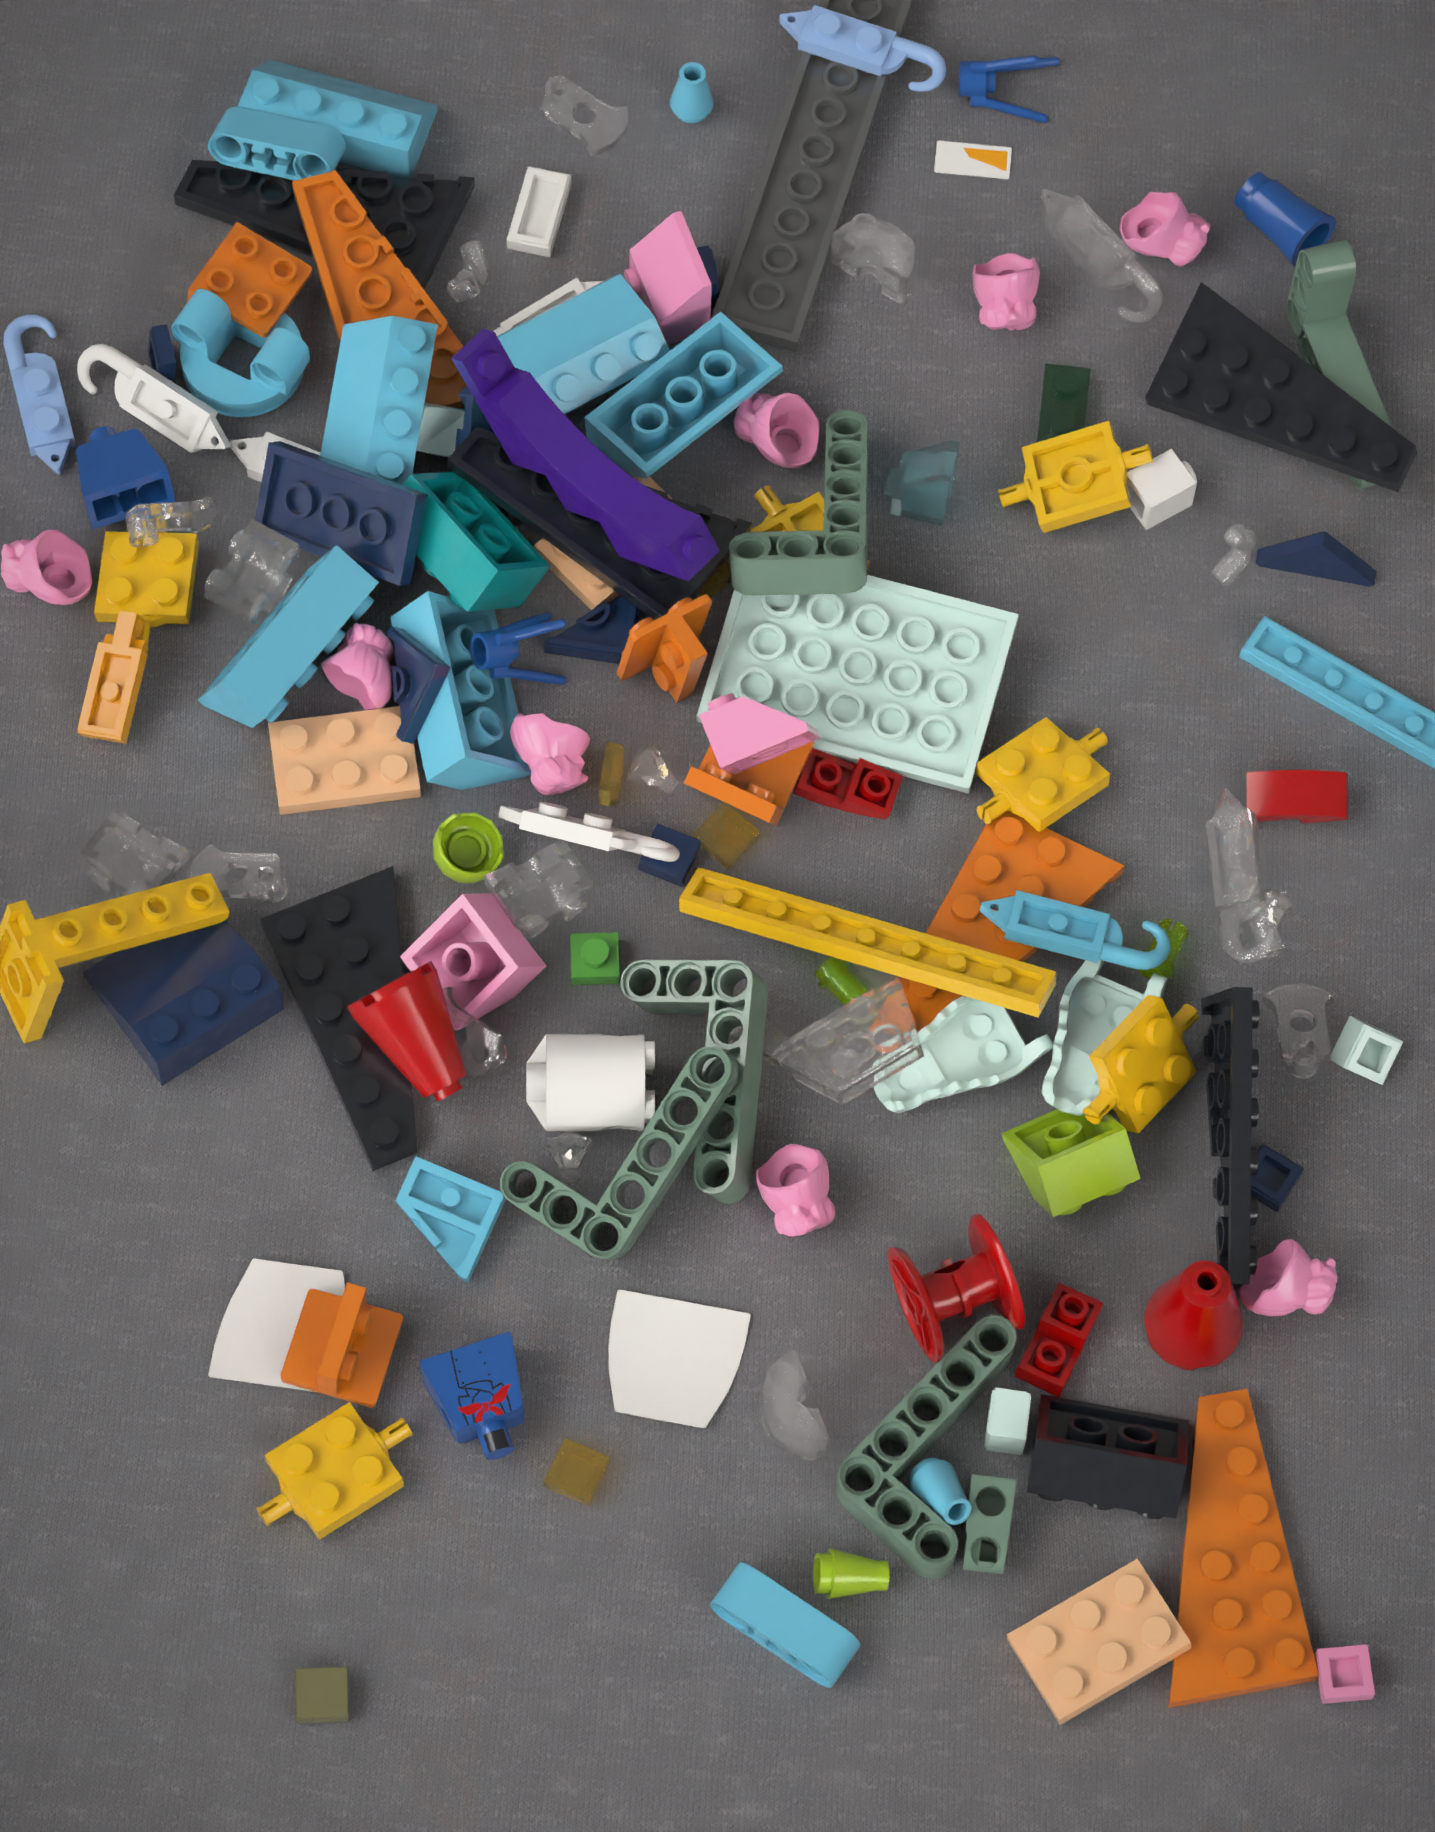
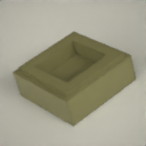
M347 1667L296 1669V1715L298 1724L349 1721Z

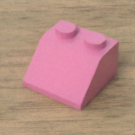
M682 211L672 213L629 250V269L624 270L625 280L655 316L667 345L685 340L710 320L712 284Z
M734 693L712 700L707 704L709 711L699 715L720 768L733 775L821 738L818 730L808 723L746 697L736 698Z
M492 893L462 894L400 956L410 971L432 961L439 975L454 1030H461L515 998L546 967V964Z

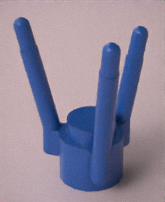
M1026 56L994 61H960V97H971L970 107H987L1029 120L1046 123L1048 121L1046 114L986 97V93H995L996 73L1057 66L1060 64V59L1058 57L1038 58L1037 56Z
M544 612L491 631L475 633L470 643L473 663L479 670L489 669L491 679L508 677L564 685L566 683L564 676L508 666L512 661L517 660L519 656V640L562 629L566 626V621L559 619L547 622L551 619V614Z

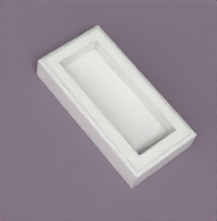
M528 166L507 236V249L551 257L572 184L571 175Z

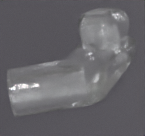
M479 241L467 242L460 248L465 267L447 285L448 293L454 301L463 302L467 298L472 299L476 297L490 282V270L482 243Z
M1239 523L1232 525L1224 536L1226 544L1232 548L1210 572L1217 581L1227 588L1250 563L1257 543V536L1252 529L1246 530Z
M1277 889L1269 890L1261 895L1249 919V926L1264 960L1275 959L1286 951L1276 927L1280 919L1285 917L1287 912L1292 911L1293 901L1288 893Z

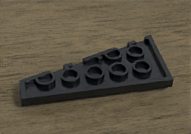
M191 161L174 193L175 205L233 226L238 222L258 235L312 254L293 192L292 181L295 180L221 164L218 161ZM335 169L367 212V217L381 236L384 235L391 244L394 253L405 268L408 267L422 288L425 289L475 188V177L459 176L458 181L434 180V175L417 174V178L391 177L388 172Z
M1202 282L1145 396L1147 405L1395 492H1399L1417 454L1416 445Z
M476 427L447 459V467L654 620L666 615L669 609L678 601L687 597L693 599L730 556L729 545L731 540L742 533L751 532L753 523L740 518L734 521L713 514V509L700 504H696L695 507L670 499L667 493L646 486L677 506L700 515L720 550L689 581L618 556L600 522L565 510L546 475L512 464L495 433Z
M392 866L261 918L263 931L372 1171L417 1153L412 1084L353 1019L347 1008L350 1004L403 976L394 868Z
M1232 987L1202 998L1201 1011L1202 1015H1211L1212 1024L1209 1026L1207 1036L1203 1038L1204 1056H1207L1209 1062L1214 1063L1215 1072L1209 1073L1206 1085L1211 1156H1219L1221 1159V1167L1218 1169L1217 1178H1214L1212 1181L1213 1198H1217L1219 1206H1224V1216H1219L1216 1223L1217 1261L1227 1271L1232 1285L1250 1284V1275H1255L1257 1269V1250L1255 1246L1250 1245V1226L1256 1225L1258 1216L1257 1199L1255 1196H1251V1176H1256L1258 1170V1151L1256 1147H1251V1127L1257 1126L1259 1118L1257 1098H1252V1078H1257L1259 1052L1257 1049H1252V1029L1258 1028L1260 1006L1258 1000H1253V988Z

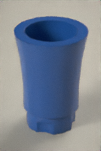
M1257 172L1247 179L1244 186L1237 192L1234 204L1243 211L1245 218L1269 238L1294 267L1296 266L1300 250L1327 244L1335 229L1336 219L1333 216L1312 206L1291 192L1278 180H1272L1261 172Z

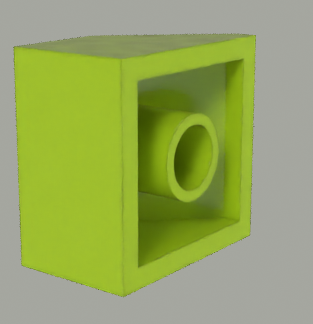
M1056 1109L1001 1133L1004 1143L1034 1200L1052 1217L1072 1214L1078 1211L1083 1204L1101 1196L1118 1194L1125 1189L1126 1185L1141 1179L1126 1128L1109 1113L1104 1116L1099 1124H1093L1085 1118L1087 1114L1078 1116Z

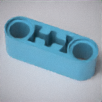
M231 107L226 110L210 137L208 149L212 157L221 164L296 181L334 171L345 152L346 142L340 132L327 125L243 107Z
M742 1562L738 1563L710 1603L711 1609L725 1622L816 1683L827 1688L833 1687L861 1646L859 1640L843 1626L759 1570Z

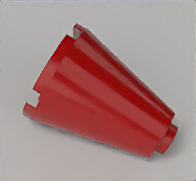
M432 961L347 1006L353 1019L423 1098L433 1094L438 1102L463 1088L459 1079L467 1074L439 975Z
M1203 1260L1189 1265L1161 1284L1153 1292L1145 1309L1144 1324L1152 1350L1166 1363L1183 1370H1195L1196 1368L1217 1366L1235 1351L1242 1335L1243 1317L1227 1271L1215 1262Z

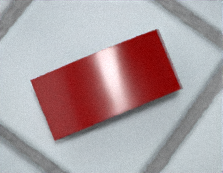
M812 748L792 794L841 811L887 820L903 776L859 758L856 764H852Z
M1323 770L1246 772L1247 818L1251 822L1298 819L1302 824L1348 820V774L1346 772Z
M1058 1283L1017 1367L1014 1377L1060 1397L1104 1303L1062 1283Z

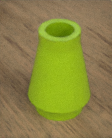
M829 1548L827 1553H816L813 1563V1588L816 1594H825L827 1599L872 1591H887L890 1571L887 1560H875Z

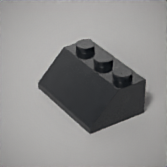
M1041 1394L1026 1492L1037 1494L1042 1499L1048 1501L1067 1499L1087 1503L1092 1508L1099 1510L1118 1508L1135 1511L1149 1519H1160L1163 1517L1176 1519L1187 1467L1189 1420Z

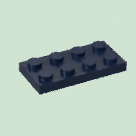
M281 441L269 442L253 532L321 557L337 545L370 575L399 586L411 584L427 494Z

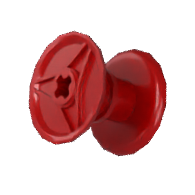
M974 1214L970 1218L968 1226L969 1243L973 1255L953 1263L950 1258L941 1260L940 1268L923 1275L920 1274L910 1256L902 1248L890 1247L888 1250L890 1273L904 1315L921 1349L930 1361L938 1363L942 1359L944 1351L943 1334L939 1322L957 1314L962 1318L972 1316V1308L991 1301L999 1316L1009 1320L1015 1329L1024 1328V1305L1012 1267L997 1235L989 1222L981 1214Z

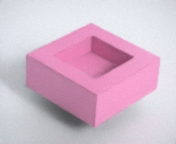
M1368 1644L1316 1650L1314 1655L1319 1673L1318 1682L1322 1704L1373 1699L1375 1689Z

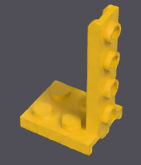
M211 872L36 920L26 900L8 904L0 924V994L23 1043L42 1039L64 982L58 968L225 921L230 911Z

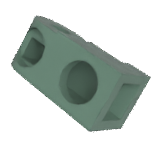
M978 1474L971 1475L967 1497L971 1504V1513L965 1520L964 1531L966 1536L962 1570L1003 1575L1017 1479Z

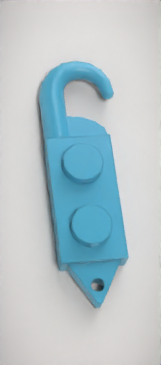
M1019 890L1016 891L1015 896L982 902L980 912L1005 932L1004 939L1094 963L1102 960L1133 969L1149 970L1161 965L1167 959L1171 950L1170 938L1166 931L1153 922L1144 921L1142 927L1154 935L1157 946L1149 952L1139 951L1122 946L1123 935L1121 927L1116 920L1109 917L1110 914Z

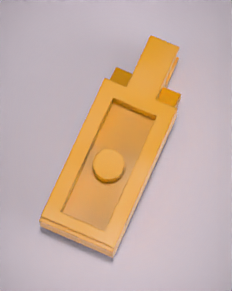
M119 610L114 635L106 634L104 641L98 642L77 728V733L83 737L127 744L148 656V642L142 640L146 620L142 619L138 613Z

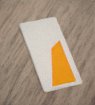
M937 141L934 172L1009 179L1012 148Z

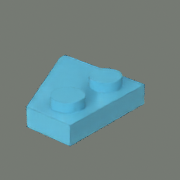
M415 1156L395 1201L462 1281L469 1283L506 1198L501 1191Z

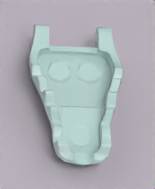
M1085 960L1069 981L1060 1001L1059 1022L1053 1044L1052 1062L1044 1078L1041 1092L1047 1103L1062 1112L1078 1116L1083 1115V1109L1099 1095L1100 1091L1098 1074L1089 1055L1147 995L1162 997L1168 978L1153 973L1147 983L1145 993L1142 994L1098 975L1104 961L1098 960V963Z
M962 996L941 1010L933 1022L921 1029L902 1050L877 1063L872 1070L871 1082L878 1099L887 1110L902 1113L912 1110L932 1099L1003 1083L1020 1075L1043 1055L1052 1050L1053 1043L1048 1034L1026 1045L1006 1008Z

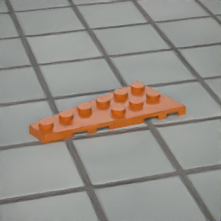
M334 170L292 181L293 192L339 342H341L344 324L388 316L438 324L425 402L452 408L465 407L459 397V392L464 387L468 388L451 359L464 346L450 329L446 318L408 267L405 268L385 236H381L367 217V212L337 171Z
M1006 811L992 820L991 823L985 825L927 929L926 934L1024 962L1039 948L1004 939L1005 932L980 912L982 902L1012 897L1019 890L1085 908L1093 901L1094 896L1109 882L1112 884L1123 874L1125 865L1048 828L1039 832L1023 817ZM901 977L869 1033L868 1043L892 1055L899 1052L921 1029L932 1023L941 1010L963 995Z
M1248 1388L1199 1397L1196 1408L1191 1460L1192 1469L1187 1502L1188 1511L1177 1606V1621L1190 1640L1191 1649L1172 1660L1173 1668L1168 1708L1313 1682L1319 1676Z

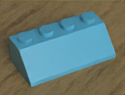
M271 59L252 70L238 104V107L330 126L340 132L346 142L345 152L339 162L370 171L388 172L392 177L402 178L412 177L438 111V105Z
M617 274L497 336L514 367L530 372L563 414L637 377L670 351L655 316L621 274Z
M719 312L585 416L586 436L600 451L630 476L647 479L783 372V366L728 317Z
M388 316L343 325L320 456L401 485L405 483L413 472L438 324Z
M337 545L334 546L307 569L200 696L198 701L203 706L250 728L255 727L264 719L272 723L289 704V701L284 698L293 685L300 689L316 672L318 668L312 662L320 652L324 651L329 655L345 637L346 633L340 628L350 616L357 621L372 605L374 599L369 594L379 582Z
M427 591L390 617L392 626L404 629L451 667L417 736L427 782L464 790L525 778L531 775L529 765L520 758L510 737L512 722L518 714L511 678L491 679L489 669L479 670L476 668L471 657L470 643L472 636L478 632L499 628L495 610L467 612L458 607L450 597Z

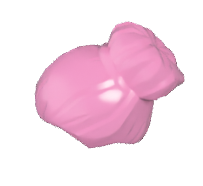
M1149 192L1138 205L1122 216L1120 224L1122 239L1130 249L1146 256L1169 258L1174 265L1179 267L1196 259L1206 244L1207 234L1210 230V224L1203 217L1196 213L1189 214L1182 199L1175 192Z
M1006 253L995 257L985 264L974 265L972 279L975 295L982 307L979 312L981 324L986 325L992 330L1006 328L1012 331L1014 329H1026L1035 323L1037 309L1033 299L1037 293L1040 269L1035 258L1026 259L1015 253Z
M757 392L739 405L734 419L736 436L745 442L754 444L760 453L771 463L786 469L805 466L813 460L818 450L820 424L818 417L802 397L792 393H783L774 397L767 393Z
M45 530L33 540L22 539L16 540L9 545H3L1 551V575L7 588L16 592L26 593L31 591L39 599L59 605L76 603L90 592L92 575L87 553L83 547L59 530Z
M356 623L347 631L343 638V644L337 648V653L326 658L321 663V667L329 682L339 692L358 699L364 710L382 709L390 701L393 691L392 669L390 665L395 653L393 644L380 629H376L371 625Z
M518 713L515 716L511 725L510 737L520 758L529 765L531 770L530 780L538 792L544 795L562 794L587 782L588 776L581 772L585 764L582 755L590 743V737L584 730L568 723L553 721L543 713L525 716Z
M788 1144L777 1150L763 1166L756 1170L757 1186L762 1199L775 1213L774 1225L779 1234L801 1236L833 1222L835 1206L827 1196L829 1191L828 1164L826 1158L818 1149L799 1144Z
M1293 1239L1283 1240L1272 1253L1257 1258L1255 1275H1250V1284L1242 1285L1239 1288V1298L1247 1309L1265 1316H1284L1300 1308L1308 1314H1321L1329 1307L1334 1297L1338 1280L1335 1270L1336 1261L1332 1258H1328L1326 1261L1319 1260L1318 1258L1311 1260L1297 1241Z

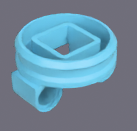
M197 289L171 325L173 339L181 343L180 361L187 388L193 396L222 415L252 417L267 413L281 406L298 388L304 369L310 362L309 348L302 340L296 324L285 312L269 335L263 338L232 320L228 305L216 294L205 289ZM235 336L261 348L250 364L251 380L216 364Z

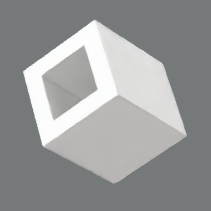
M1172 449L1153 458L1154 463L1141 465L1127 472L1126 485L1132 506L1130 509L1146 530L1192 506L1197 486L1195 472L1186 461L1181 462Z

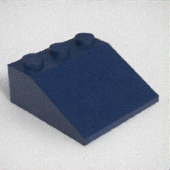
M227 920L216 925L115 952L83 972L84 977L161 1085L166 1084L284 1010L281 986L254 949Z

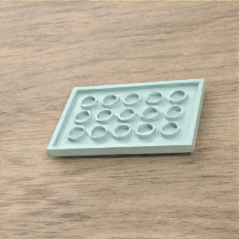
M867 575L866 585L862 589L846 594L744 595L734 589L697 713V722L702 723L699 715L709 711L707 705L709 702L721 696L734 693L736 698L746 697L800 719L816 728L821 738L815 740L813 749L855 764L861 758L904 777L969 794L1019 614Z

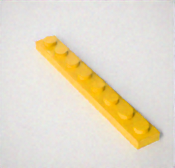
M700 867L697 868L679 898V911L1038 1018L1056 985V971Z

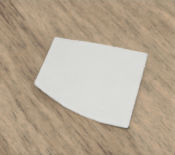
M252 1259L229 1302L221 1322L208 1376L211 1378L311 1391L283 1383L280 1376L308 1290L313 1288L342 1297L345 1290L343 1272L340 1270Z
M617 1290L608 1346V1370L615 1412L706 1428L727 1395L738 1370L745 1347L751 1315L745 1312L626 1290Z

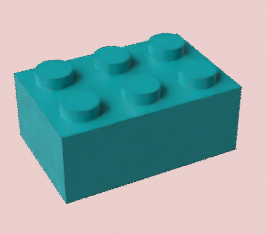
M454 472L410 474L403 484L427 494L416 555L421 560L422 568L428 574L437 578L450 592L451 600L467 612L520 607L551 566L486 495Z

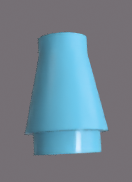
M689 62L684 64L679 71V78L670 97V107L680 120L686 123H697L705 119L712 111L714 99L706 79L705 68L699 63Z
M927 1458L913 1468L910 1474V1491L924 1504L943 1517L950 1525H958L969 1517L971 1504L965 1497L952 1464L938 1458Z

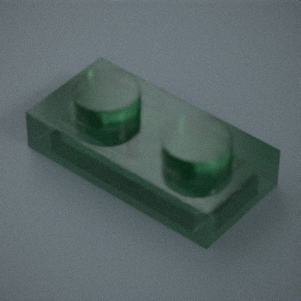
M1045 364L1037 442L1085 428L1091 368Z

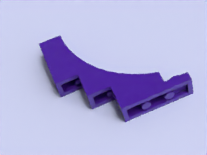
M483 328L451 358L512 464L546 475L565 510L600 522L618 556L689 581L720 551L700 515L685 510L648 489L609 459L581 433L545 393L530 372L514 367L495 332Z

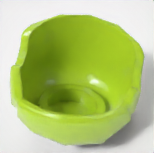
M475 812L457 813L449 816L438 827L432 841L433 860L443 875L457 883L473 884L485 880L495 872L504 858L502 835L492 820Z

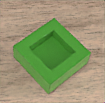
M618 932L570 934L572 985L620 984Z

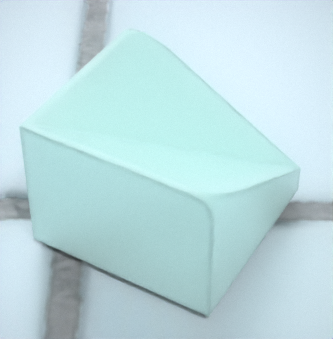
M424 402L416 451L450 457L455 451L457 429L463 430L465 410Z
M1349 1016L1331 1053L1330 1059L1349 1071L1383 1085L1403 1041L1384 1030Z
M995 1388V1391L992 1390L984 1442L986 1451L1015 1455L1023 1454L1030 1411V1393L1003 1388Z

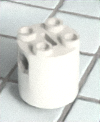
M546 1034L526 1063V1102L546 1131H601L608 1129L644 1131V1125L648 1124L655 1114V1090H645V1075H653L655 1070V1042L645 1041L644 1034L628 1036Z

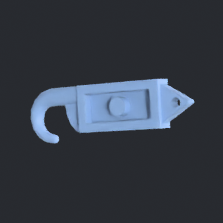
M813 5L812 10L780 14L779 23L798 42L799 50L880 77L882 74H891L897 71L907 58L922 62L931 67L932 76L923 82L909 83V89L918 92L931 91L939 87L945 79L947 71L945 60L938 51L929 46L896 36L897 32L816 5Z
M24 315L16 318L8 325L4 332L3 345L30 455H37L59 475L62 472L70 448L76 447L56 363L52 357L46 354H25L21 341L22 333L31 327L42 328L50 338H55L57 332L54 325L47 318L40 315Z

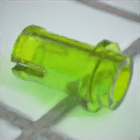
M1172 919L1161 920L1159 926L1166 931L1170 938L1171 950L1167 959L1158 967L1149 970L1138 969L1147 979H1151L1153 973L1164 977H1169L1173 974L1175 969L1173 961L1189 935L1188 929L1180 922L1176 921L1172 931H1170ZM1155 937L1148 949L1143 950L1144 952H1149L1156 948L1157 941Z
M830 957L815 973L816 978L819 980L818 986L821 989L827 988L850 1011L851 1015L856 1017L873 1002L875 995L847 968L848 961H840L838 958Z

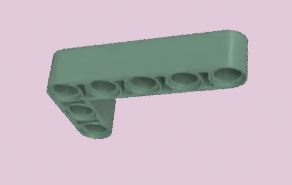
M1343 239L1300 250L1287 299V315L1304 361L1391 426L1346 315L1356 277V262L1349 242ZM1350 476L1354 486L1359 490L1376 486L1373 483Z
M841 410L833 413L826 422L824 530L748 532L735 536L729 545L731 582L737 592L744 595L846 594L856 592L866 585L868 563L869 446L868 423L862 413L855 410Z
M736 960L634 961L623 971L620 980L621 990L627 998L646 1012L652 1014L708 1015L705 1047L714 1046L726 1051L737 1062L739 1067L737 1084L732 1088L696 1145L693 1167L694 1181L699 1189L720 1203H737L748 1193L751 1184L768 986L764 979L750 967ZM656 978L654 989L649 994L642 996L643 986L646 982ZM701 978L699 990L695 994L687 996L690 984L696 979ZM747 979V986L743 993L733 997L732 992L737 982ZM738 1026H743L741 1037L736 1042L728 1044L731 1031ZM712 1057L704 1063L702 1076L707 1083L719 1081L724 1074V1063L719 1057ZM733 1120V1131L726 1138L719 1139L721 1127L726 1122ZM729 1168L728 1180L722 1186L715 1187L714 1181L717 1174L721 1170Z
M714 1046L702 1047L693 1053L599 1202L588 1197L544 1167L527 1161H516L508 1165L502 1172L500 1189L503 1196L510 1203L590 1255L605 1260H617L624 1257L631 1250L736 1084L739 1076V1067L735 1058L728 1052ZM719 1057L724 1063V1074L719 1081L707 1083L702 1076L703 1065L708 1059ZM685 1099H693L698 1107L697 1117L692 1123L681 1125L676 1118L677 1106ZM665 1140L671 1147L670 1160L664 1166L655 1167L649 1158L650 1149L656 1142ZM531 1171L535 1175L537 1186L530 1196L522 1198L516 1190V1181L523 1172ZM639 1182L644 1188L645 1198L639 1207L629 1209L623 1200L624 1190L629 1184ZM571 1197L576 1202L577 1215L572 1222L562 1224L557 1218L556 1208L562 1199ZM611 1223L617 1229L618 1241L612 1249L603 1251L597 1243V1234L602 1226Z
M990 1315L977 1321L848 1455L838 1469L835 1493L841 1506L910 1568L924 1578H942L951 1571L958 1548L957 1535L943 1519L899 1480L1008 1367L1013 1357L1017 1335L1015 1327L1002 1316ZM986 1337H995L1002 1341L1005 1348L997 1352L988 1351L980 1344V1341ZM961 1371L969 1375L972 1382L967 1386H955L947 1379V1375L951 1372ZM919 1406H930L937 1411L939 1417L933 1421H922L916 1417L913 1410ZM893 1440L901 1443L906 1451L900 1456H888L880 1449V1445L885 1441ZM855 1475L864 1476L871 1482L872 1487L863 1492L854 1491L846 1484V1480ZM889 1509H901L906 1512L910 1520L903 1525H892L887 1522L883 1514ZM927 1542H938L944 1546L947 1555L939 1559L929 1558L922 1552L921 1546Z

